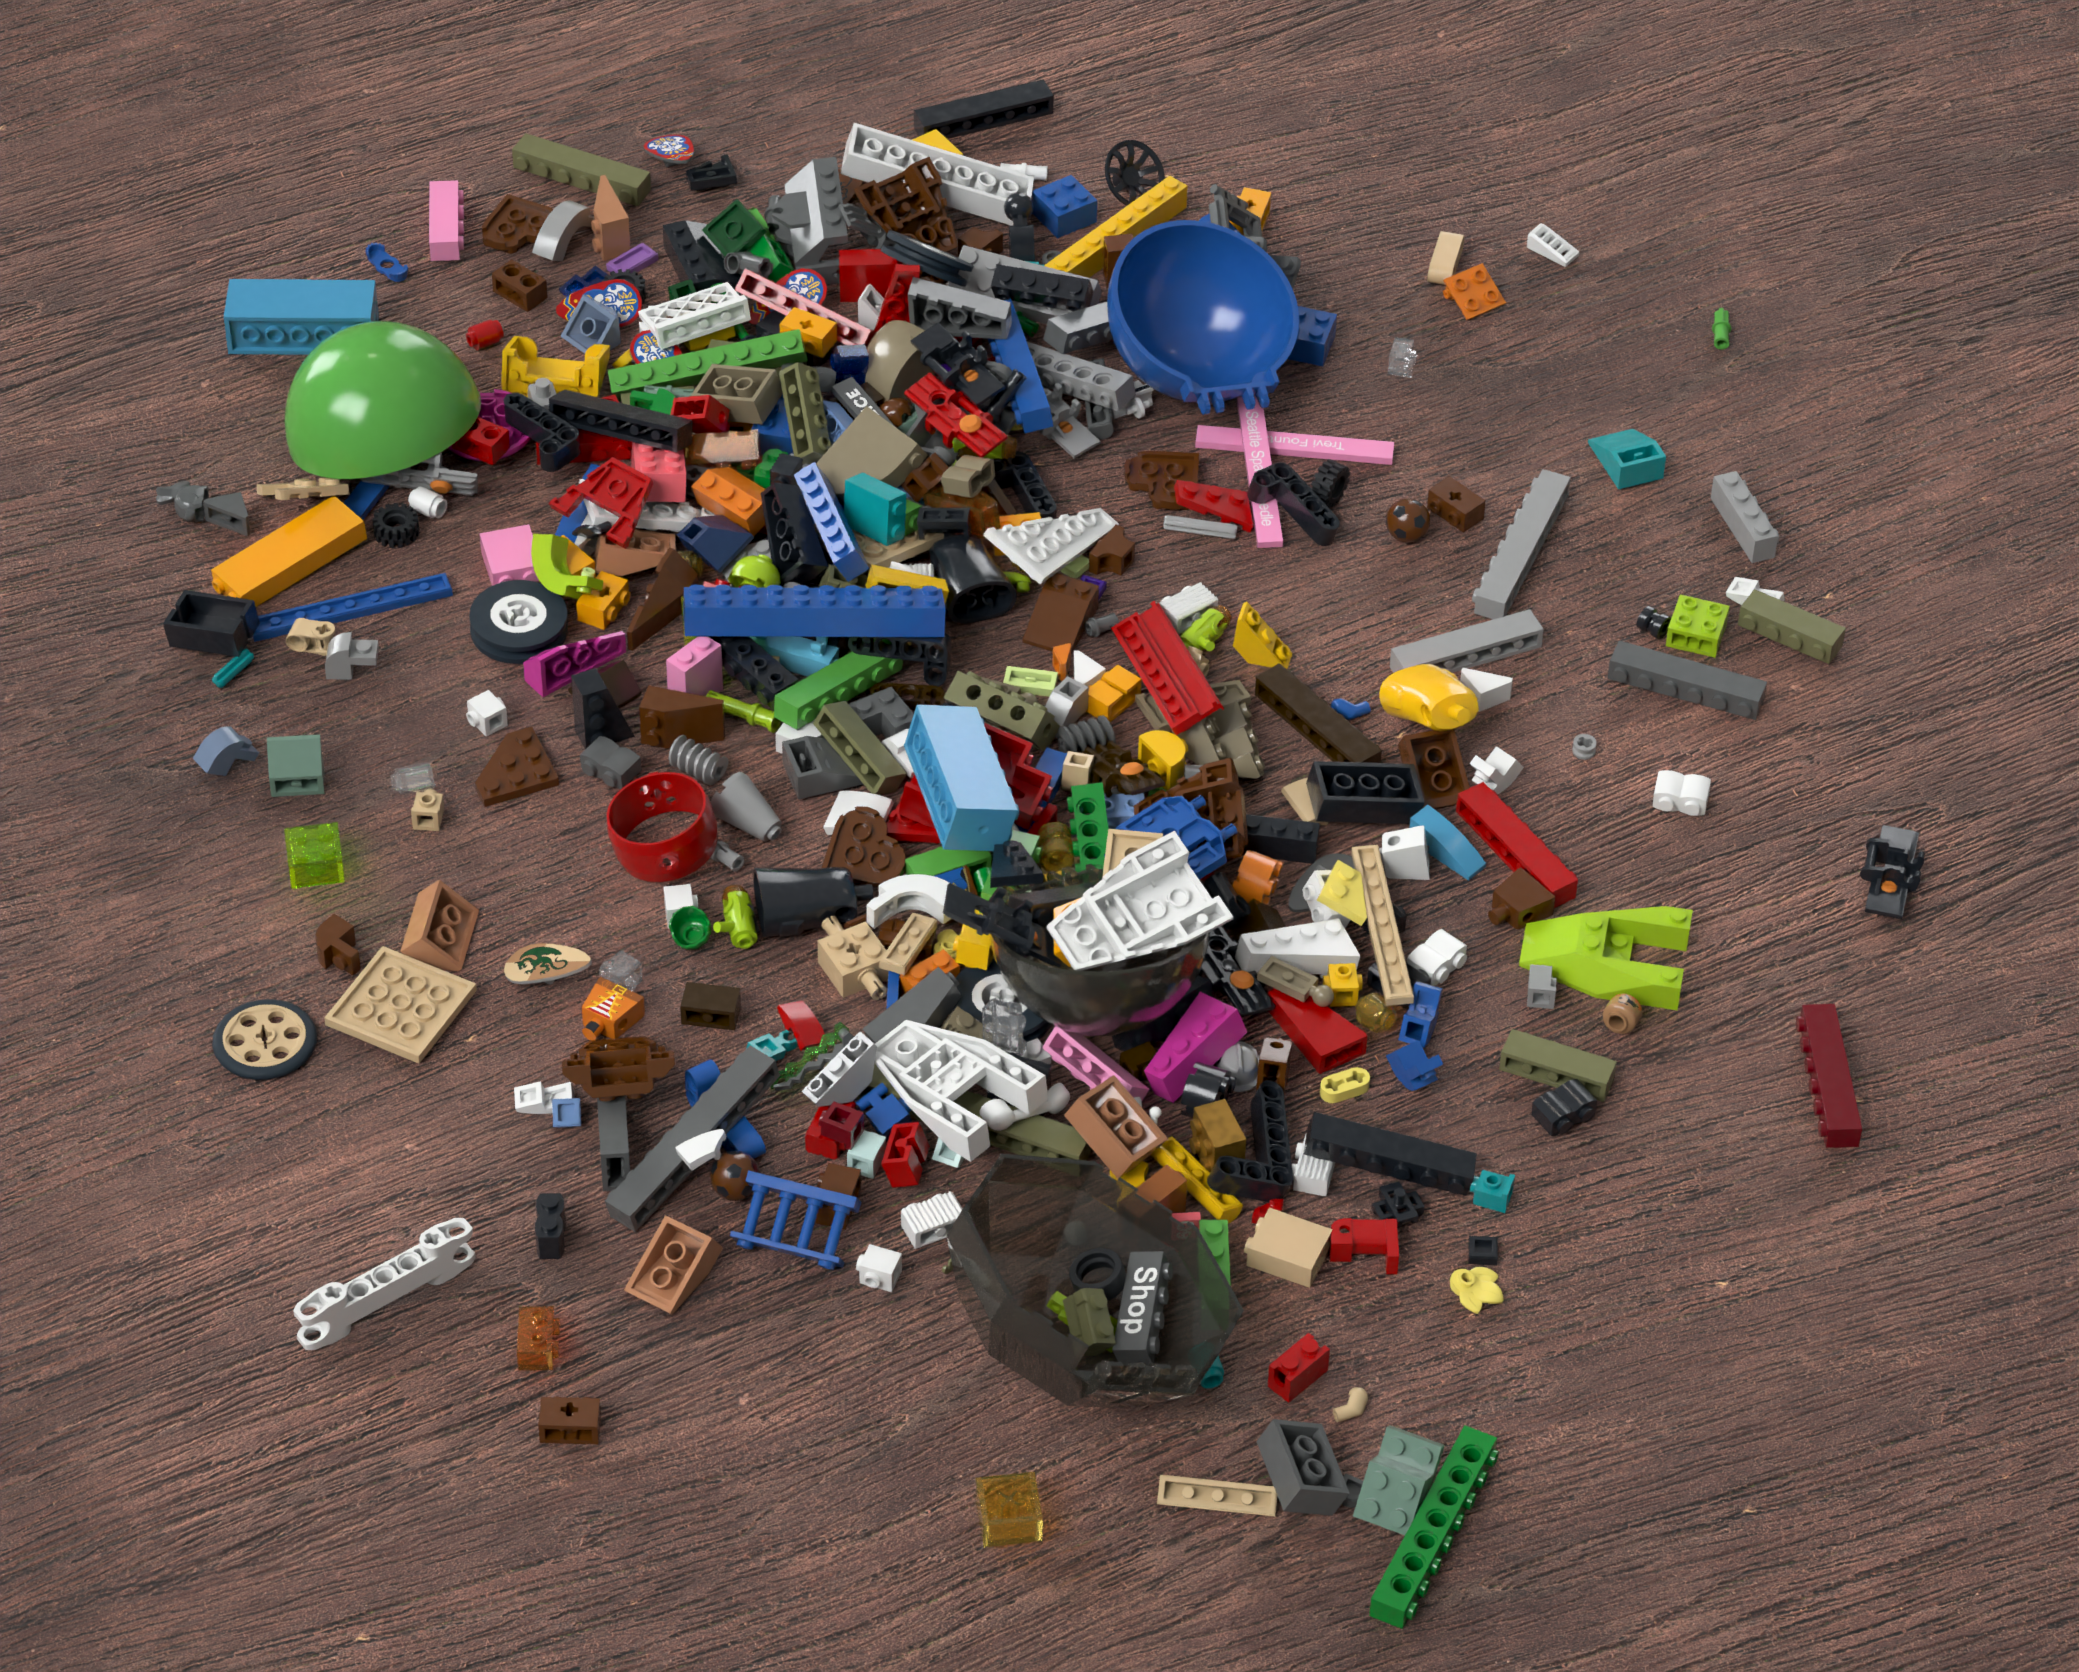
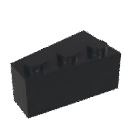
M596 668L571 675L575 732L585 749L599 736L606 737L614 742L635 737Z

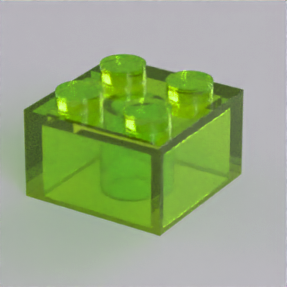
M338 822L284 828L291 889L345 882Z

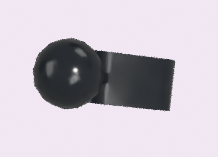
M1025 193L1011 194L1004 203V212L1007 218L1013 221V225L1009 226V257L1022 261H1035L1033 225H1027V219L1031 217L1034 206L1031 198Z

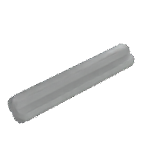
M1166 515L1163 522L1165 530L1235 539L1237 536L1236 524Z

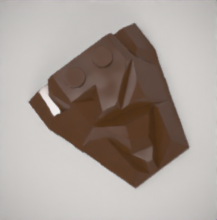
M930 157L911 164L902 173L876 183L873 180L854 189L865 211L887 233L889 230L898 232L947 253L958 247L952 220L947 218L945 207L948 204L946 198H942L940 190L942 185L941 176Z
M1231 758L1204 764L1199 767L1200 772L1188 779L1182 777L1177 780L1178 785L1166 792L1161 789L1134 805L1135 816L1162 798L1183 796L1190 802L1201 795L1206 801V805L1197 810L1201 818L1212 822L1220 831L1231 823L1237 828L1238 833L1224 842L1227 860L1241 857L1244 852V846L1248 844L1244 792L1238 783V774ZM1202 841L1198 844L1197 848L1207 843L1208 841Z
M646 1036L591 1040L579 1048V1057H577V1053H573L570 1055L571 1060L565 1059L562 1061V1074L575 1085L581 1084V1087L592 1098H599L600 1101L615 1100L616 1096L627 1095L629 1099L643 1097L646 1093H650L654 1088L656 1078L664 1077L675 1065L674 1052L671 1050L665 1051V1047L662 1045L658 1046L657 1050L656 1042Z

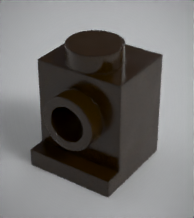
M1148 1041L1121 1052L1120 1066L1140 1082L1148 1080L1144 1070L1158 1050H1155Z

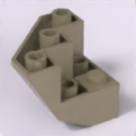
M1241 699L1223 706V711L1221 708L1194 724L1189 730L1177 735L1179 738L1184 739L1188 745V752L1185 753V756L1197 765L1203 766L1207 763L1231 758L1238 777L1257 779L1264 775L1263 769H1265V764L1259 755L1257 747L1258 737L1249 719L1252 717L1247 703H1242Z

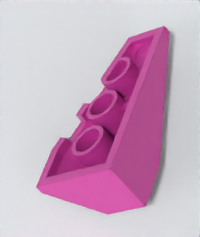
M620 631L545 650L523 662L525 681L537 693L545 697L571 683V675L598 668L626 653L625 633Z

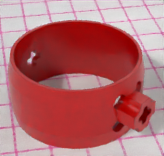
M674 772L649 773L623 787L613 797L608 806L606 815L607 832L615 856L627 873L637 879L648 882H667L680 879L702 867L716 849L718 840L717 821L711 802L701 785L687 775ZM674 797L676 800L670 802L667 798ZM646 802L654 803L651 807L645 806ZM684 811L699 815L689 828L670 839L654 843H637L626 840L629 833L636 826L658 814ZM668 858L671 861V865L666 866L665 863H662L663 859Z

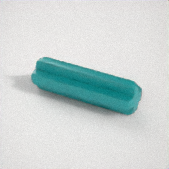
M244 649L239 657H234L214 675L212 682L218 688H223L252 662V659H254L253 653L248 649Z

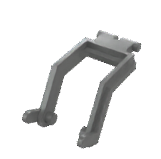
M1213 184L1210 192L1214 194V202L1209 204L1211 223L1230 229L1229 220L1243 228L1246 238L1267 252V240L1262 237L1260 217L1246 210L1248 207L1247 202L1230 194V192L1220 186ZM1270 255L1281 268L1293 289L1301 265L1300 258Z

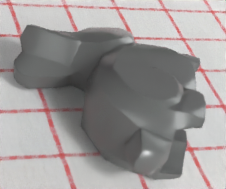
M181 481L172 486L157 487L156 502L163 505L174 501L175 511L181 519L187 522L204 521L203 502L205 499H209L208 486L190 485L189 481Z

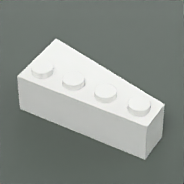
M1339 918L1241 934L1235 959L1242 971L1250 972L1255 970L1258 973L1268 959L1273 956L1309 974H1320L1321 978L1327 975L1328 964L1355 963L1357 970L1360 954Z

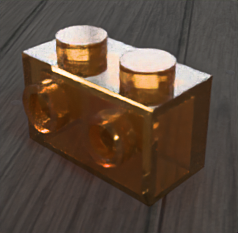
M554 1306L519 1307L517 1335L518 1370H553L554 1358H559V1341H555V1335H560V1318H555Z

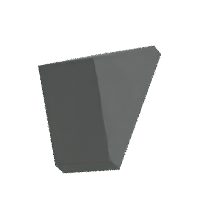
M241 492L204 500L205 521L245 536L251 534L249 517Z

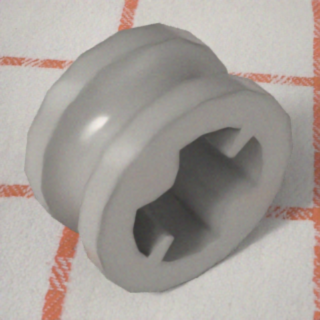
M1588 734L1576 736L1573 741V755L1583 760L1592 758L1596 751V739Z

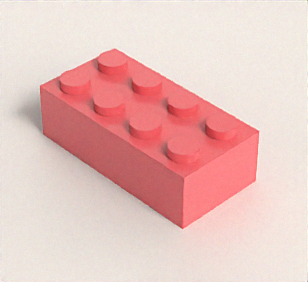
M632 442L631 467L651 477L654 483L647 501L685 502L686 467L684 450L673 452Z

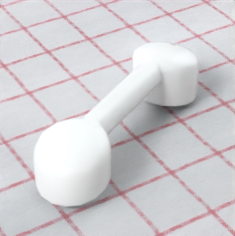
M1062 1083L1053 1085L1047 1091L1049 1100L1030 1115L1020 1109L1012 1111L1004 1100L993 1099L981 1107L980 1116L991 1129L1001 1131L1010 1127L1013 1122L1048 1111L1052 1114L1059 1113L1068 1104L1070 1093Z

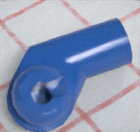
M1339 698L1331 702V707L1337 713L1342 714L1346 720H1352L1371 712L1367 701L1354 705L1345 699Z

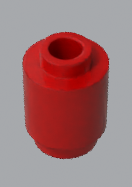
M487 320L468 328V333H466L467 343L476 350L498 343L504 337L502 326L498 320Z

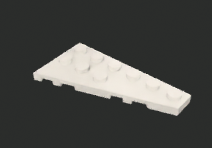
M580 479V480H579V484L582 483V482L585 481V480H584V479ZM587 499L583 500L593 525L609 521L613 526L620 518ZM646 501L636 528H645L650 531L662 529L680 532L694 517L714 516L715 514L705 508L700 510L689 506V502H679V505L668 502Z
M1097 508L1080 511L1075 516L1064 514L1060 515L1058 519L1047 517L1025 521L1020 526L1013 527L1011 524H1008L998 530L994 527L987 528L983 536L1007 555L1013 563L1022 568L1030 578L1042 584L1096 545L1099 539H1103L1119 523L1103 509Z

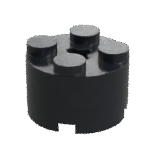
M1196 1062L1193 1067L1198 1069L1195 1075L1189 1073L1184 1087L1181 1104L1186 1105V1110H1181V1114L1193 1118L1194 1107L1223 1099L1227 1101L1229 1093L1232 1094L1235 1089L1237 1080L1236 1077L1231 1076L1229 1070Z

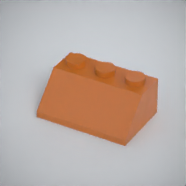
M730 467L707 469L691 486L696 501L700 506L715 515L725 516L753 536L766 524L761 499V492L765 488Z

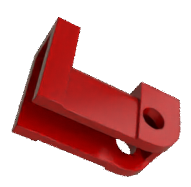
M1343 1218L1334 1221L1331 1225L1333 1230L1330 1237V1262H1351L1352 1254H1385L1386 1274L1397 1275L1399 1263L1397 1219ZM1341 1229H1348L1350 1232H1349V1233H1341L1340 1230H1341Z

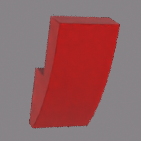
M802 1000L777 1006L785 1029L793 1031L800 1051L825 1046L828 1039L816 1016Z

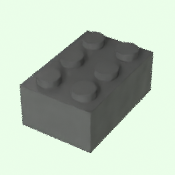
M1273 1419L1256 1441L1283 1511L1333 1516L1350 1494L1322 1424Z

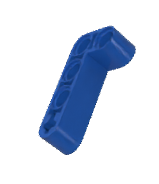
M712 1059L685 1071V1091L691 1107L696 1104L702 1093L710 1089L721 1074L718 1066ZM745 1116L726 1134V1140L722 1141V1146L727 1152L741 1151L749 1154L753 1159L766 1153L765 1144L761 1136Z

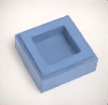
M580 1098L552 1099L553 1128L581 1127Z

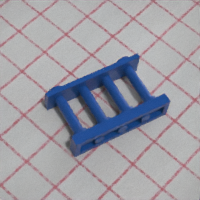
M748 1170L746 1182L752 1187L754 1194L743 1233L735 1231L730 1233V1237L737 1241L736 1245L749 1250H753L754 1246L818 1261L817 1266L829 1270H834L835 1266L843 1268L845 1262L840 1257H836L835 1253L846 1215H849L850 1211L859 1213L861 1201L854 1196ZM769 1191L779 1193V1198H781L770 1240L754 1236L764 1197L769 1194ZM796 1198L807 1200L806 1205H808L796 1247L781 1243L791 1204L795 1202ZM823 1205L834 1207L835 1215L824 1253L808 1250L819 1208L822 1209Z

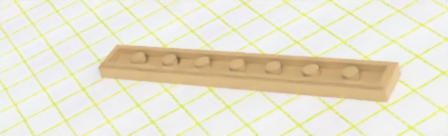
M1378 845L1352 847L1351 854L1355 870L1359 871L1362 876L1367 914L1366 920L1386 1006L1412 1004L1414 1002V995Z

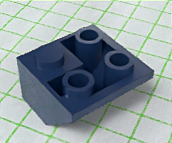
M723 515L694 517L677 534L690 554L719 573L754 538L751 533Z

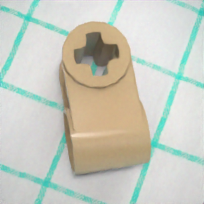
M298 618L294 621L286 637V644L296 652H308L326 656L328 644L336 631L335 626L328 621Z

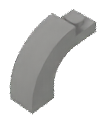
M571 200L560 203L543 223L532 253L552 261H563L573 234L580 227H592L591 221L594 220V216L590 215V208Z

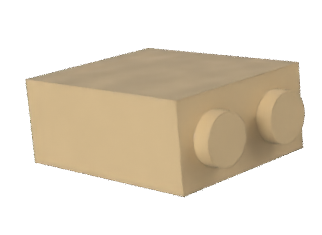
M1269 1207L1266 1215L1258 1219L1254 1237H1249L1245 1244L1244 1253L1247 1254L1246 1266L1310 1288L1329 1253L1330 1237L1333 1229Z

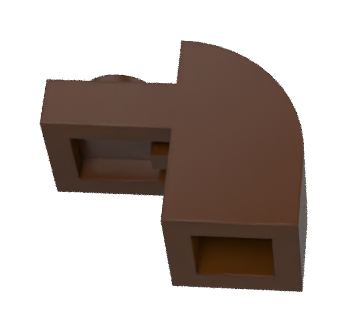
M333 914L318 927L315 934L318 961L325 969L334 963L340 970H345L351 975H355L361 970L359 951L353 948L356 945L354 926Z

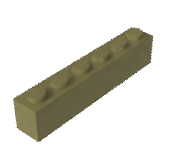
M527 133L524 134L512 149L513 168L596 194L600 176L605 175L619 201L639 206L651 191L649 171Z

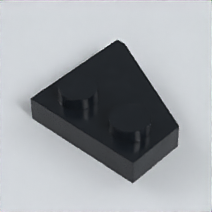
M728 154L722 155L721 161L712 165V162L708 161L699 167L686 171V180L690 190L702 191L711 187H728L731 184H737L736 173Z

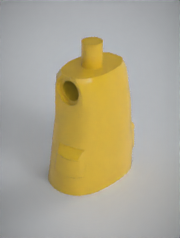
M1421 664L1399 670L1388 676L1380 687V703L1387 714L1422 724L1436 731H1449L1462 727L1472 721L1479 710L1477 697L1470 688L1462 684L1454 673L1432 664Z

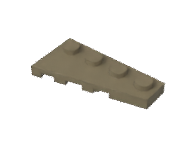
M1240 680L1209 684L1222 706L1241 699L1242 703L1246 702L1247 705L1251 704V695ZM1145 693L1135 694L1136 704L1155 730L1172 731L1153 697H1146Z

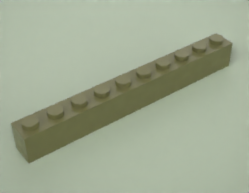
M874 1063L872 1082L855 1099H861L880 1083H883L888 1089V1092L880 1097L882 1100L891 1093L897 1100L901 1096ZM966 1091L953 1102L983 1119L980 1116V1109L986 1102L992 1099ZM1008 1105L1012 1111L1018 1109L1016 1107ZM913 1110L909 1112L910 1118L923 1122ZM1040 1115L1013 1122L1010 1127L1001 1131L993 1130L988 1126L990 1145L1077 1175L1091 1153V1147L1074 1127Z

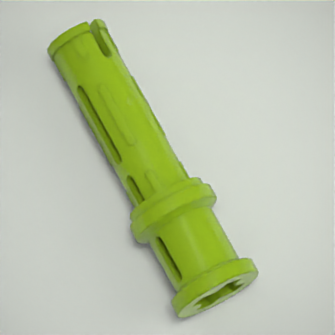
M710 690L706 697L724 700V712L741 717L752 726L759 725L768 728V731L771 733H775L780 727L781 721L774 718V711L763 708L762 704L745 703Z

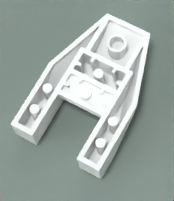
M905 1020L875 1043L877 1046L875 1064L901 1098L950 1150L970 1162L990 1147L987 1122L953 1101L974 1084L980 1085L1028 1115L1049 1100L1044 1074L984 1039Z

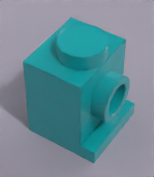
M1482 1169L1480 1177L1474 1175V1180L1470 1187V1192L1474 1193L1473 1204L1506 1213L1513 1195L1515 1175L1510 1174L1508 1177Z

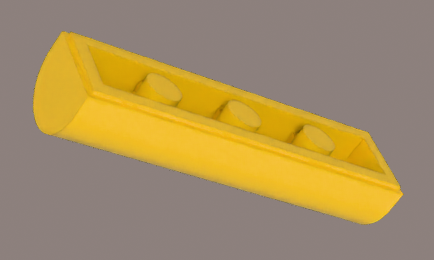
M1168 1137L1166 1142L1151 1154L1162 1167L1168 1165L1173 1170L1182 1173L1185 1179H1187V1191L1217 1220H1228L1229 1224L1238 1217L1243 1207L1242 1203L1233 1195L1218 1193L1212 1190L1207 1183V1177L1210 1172L1175 1138Z

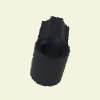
M1224 872L1211 875L1205 880L1203 886L1213 899L1219 895L1233 916V920L1222 925L1223 927L1231 929L1251 914L1249 904L1242 896L1235 892Z

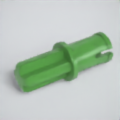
M1719 308V311L1715 312L1714 324L1712 325L1714 346L1717 349H1726L1729 346L1731 325L1729 323V312L1724 310V308Z

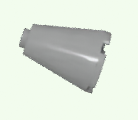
M737 772L722 784L726 787L720 794L716 791L710 802L715 817L764 842L773 841L780 835L782 831L780 828L781 820L745 773Z

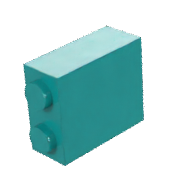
M863 472L846 479L844 514L851 529L886 546L904 539L907 493Z

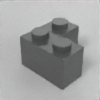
M892 687L849 704L875 736L883 734L885 738L909 729L914 715Z

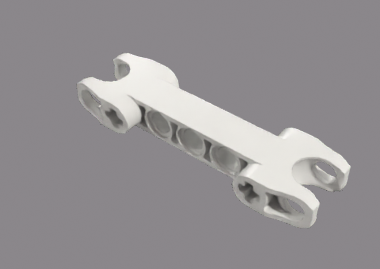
M454 1218L437 1224L421 1234L420 1244L343 1285L338 1282H331L313 1291L306 1298L298 1302L293 1310L294 1316L303 1326L297 1333V1340L305 1350H316L333 1344L346 1337L351 1331V1324L425 1283L440 1285L454 1278L475 1260V1252L466 1243L473 1234V1228L465 1218ZM456 1227L465 1230L462 1234L454 1237L449 1234L450 1230ZM457 1253H465L468 1255L463 1260L453 1259L454 1255ZM308 1307L317 1309L316 1313L312 1315H304L301 1312ZM315 1331L321 1333L320 1338L314 1341L305 1338L308 1334Z

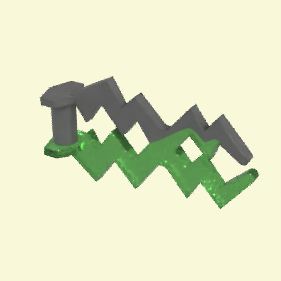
M837 1023L834 1025L833 1033L822 1035L819 1046L807 1047L801 1061L786 1063L785 1070L779 1071L780 1077L771 1085L770 1089H775L776 1091L792 1089L794 1083H802L806 1072L823 1069L825 1063L830 1062L855 1036L850 1033L849 1028L843 1023ZM837 1039L841 1041L842 1044H836ZM829 1045L834 1046L833 1053H827ZM814 1056H818L816 1062L812 1061ZM780 1078H785V1082L777 1084Z

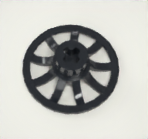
M1125 140L1119 142L1112 147L1106 157V182L1113 195L1126 206L1136 200V191L1141 195L1147 192L1142 186L1154 187L1158 184L1153 180L1144 179L1143 176L1158 171L1159 183L1165 179L1160 159L1149 146L1140 141ZM1125 146L1128 149V158L1126 161L1124 159V156L1118 151L1120 148ZM1134 147H1138L1143 150V153L1133 164ZM1113 156L1118 159L1120 168L1110 167ZM1150 156L1155 166L1140 170V167ZM1129 191V201L1123 198L1118 192Z

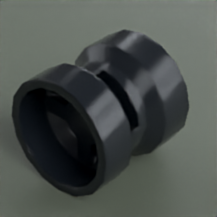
M1648 605L1640 613L1636 626L1642 631L1651 632L1653 637L1662 639L1668 632L1671 617L1666 614H1659L1656 608Z

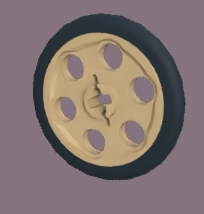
M260 999L242 1004L227 1013L216 1027L213 1034L212 1047L215 1057L220 1064L232 1074L252 1080H271L288 1075L306 1063L316 1046L317 1030L309 1015L298 1006L282 1000ZM273 1017L284 1019L280 1023H271L269 1021ZM247 1020H252L256 1022V1024L251 1027H245L242 1025V1023ZM263 1030H265L268 1039L266 1040L267 1049L264 1048V1041H262ZM292 1032L299 1034V1037L295 1039H288L285 1036ZM234 1040L244 1041L240 1046L230 1045ZM278 1052H285L288 1054L285 1058L282 1059L273 1057ZM255 1055L260 1057L256 1062L246 1061L249 1056Z

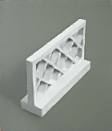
M728 282L638 311L639 318L656 337L657 344L661 350L751 320L747 298L744 295L739 296Z

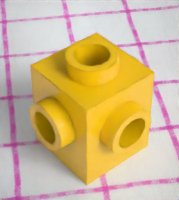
M1355 963L1328 964V973L1323 976V985L1329 986L1334 992V1000L1330 1007L1357 1006L1358 992L1362 990V975L1357 974Z

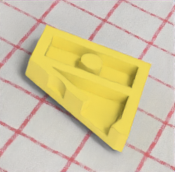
M1337 860L1317 901L1362 926L1367 918L1361 873Z

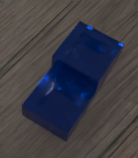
M595 265L582 277L575 274L559 288V291L567 297L580 289L602 282L607 273Z

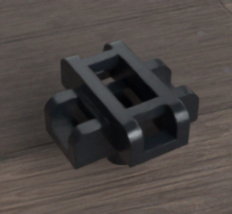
M1400 1181L1379 1187L1381 1201L1372 1203V1211L1378 1216L1379 1220L1397 1219V1228L1402 1227L1404 1222L1411 1221L1412 1224L1417 1223L1418 1217L1424 1214L1425 1209L1416 1191L1406 1193ZM1394 1193V1197L1390 1198L1389 1194ZM1402 1208H1405V1209H1406V1211L1399 1212V1213H1398V1211H1397V1210L1402 1209Z

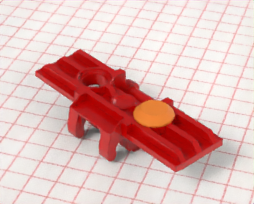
M930 372L904 392L906 397L928 414L925 419L926 431L931 435L935 433V428L943 434V444L948 449H952V442L956 437L979 457L983 458L1008 439L1005 433L991 423L993 416L990 413L983 412L967 399L961 391L956 393L954 389L951 390ZM937 398L945 400L941 405L933 404V401ZM960 407H963V408H964L966 411H968L971 415H967L966 413H964V412L960 409Z

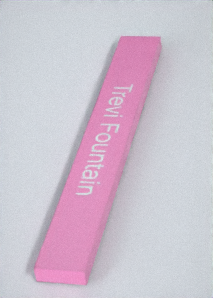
M1198 425L1195 448L1244 452L1241 429ZM1267 431L1270 454L1392 465L1394 442Z

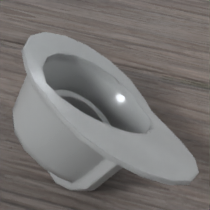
M1238 1041L1234 1046L1228 1048L1215 1064L1218 1068L1229 1070L1231 1076L1236 1077L1234 1092H1244L1257 1085L1259 1055L1253 1046Z

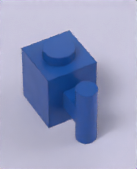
M880 1083L859 1099L856 1105L861 1111L870 1105L873 1107L865 1113L868 1121L879 1135L885 1136L886 1141H888L893 1124L912 1122L909 1112L912 1110L902 1098L897 1100L892 1093L882 1100L880 1097L886 1094L888 1089L883 1083Z

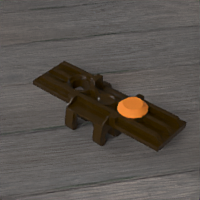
M1108 741L1103 746L1098 744L1094 749L1088 747L1085 748L1084 752H1080L1094 755L1090 781L1091 784L1100 783L1099 780L1102 778L1104 795L1108 798L1112 796L1111 788L1116 784L1117 791L1124 795H1137L1165 786V781L1161 779L1157 772L1148 769L1147 763H1143L1138 758L1132 759L1130 750H1123L1113 741Z

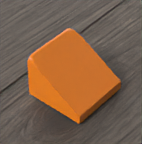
M1071 643L1053 647L1052 666L1055 672H1058L1060 681H1063L1067 677L1071 663Z

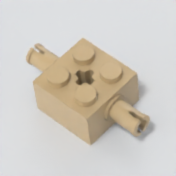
M830 916L833 924L827 917L822 922V928L829 936L817 940L818 963L843 998L867 989L872 999L879 1000L876 992L882 999L887 994V988L882 982L888 980L889 972L879 968V961L886 952L882 943L866 922L844 930L837 917Z

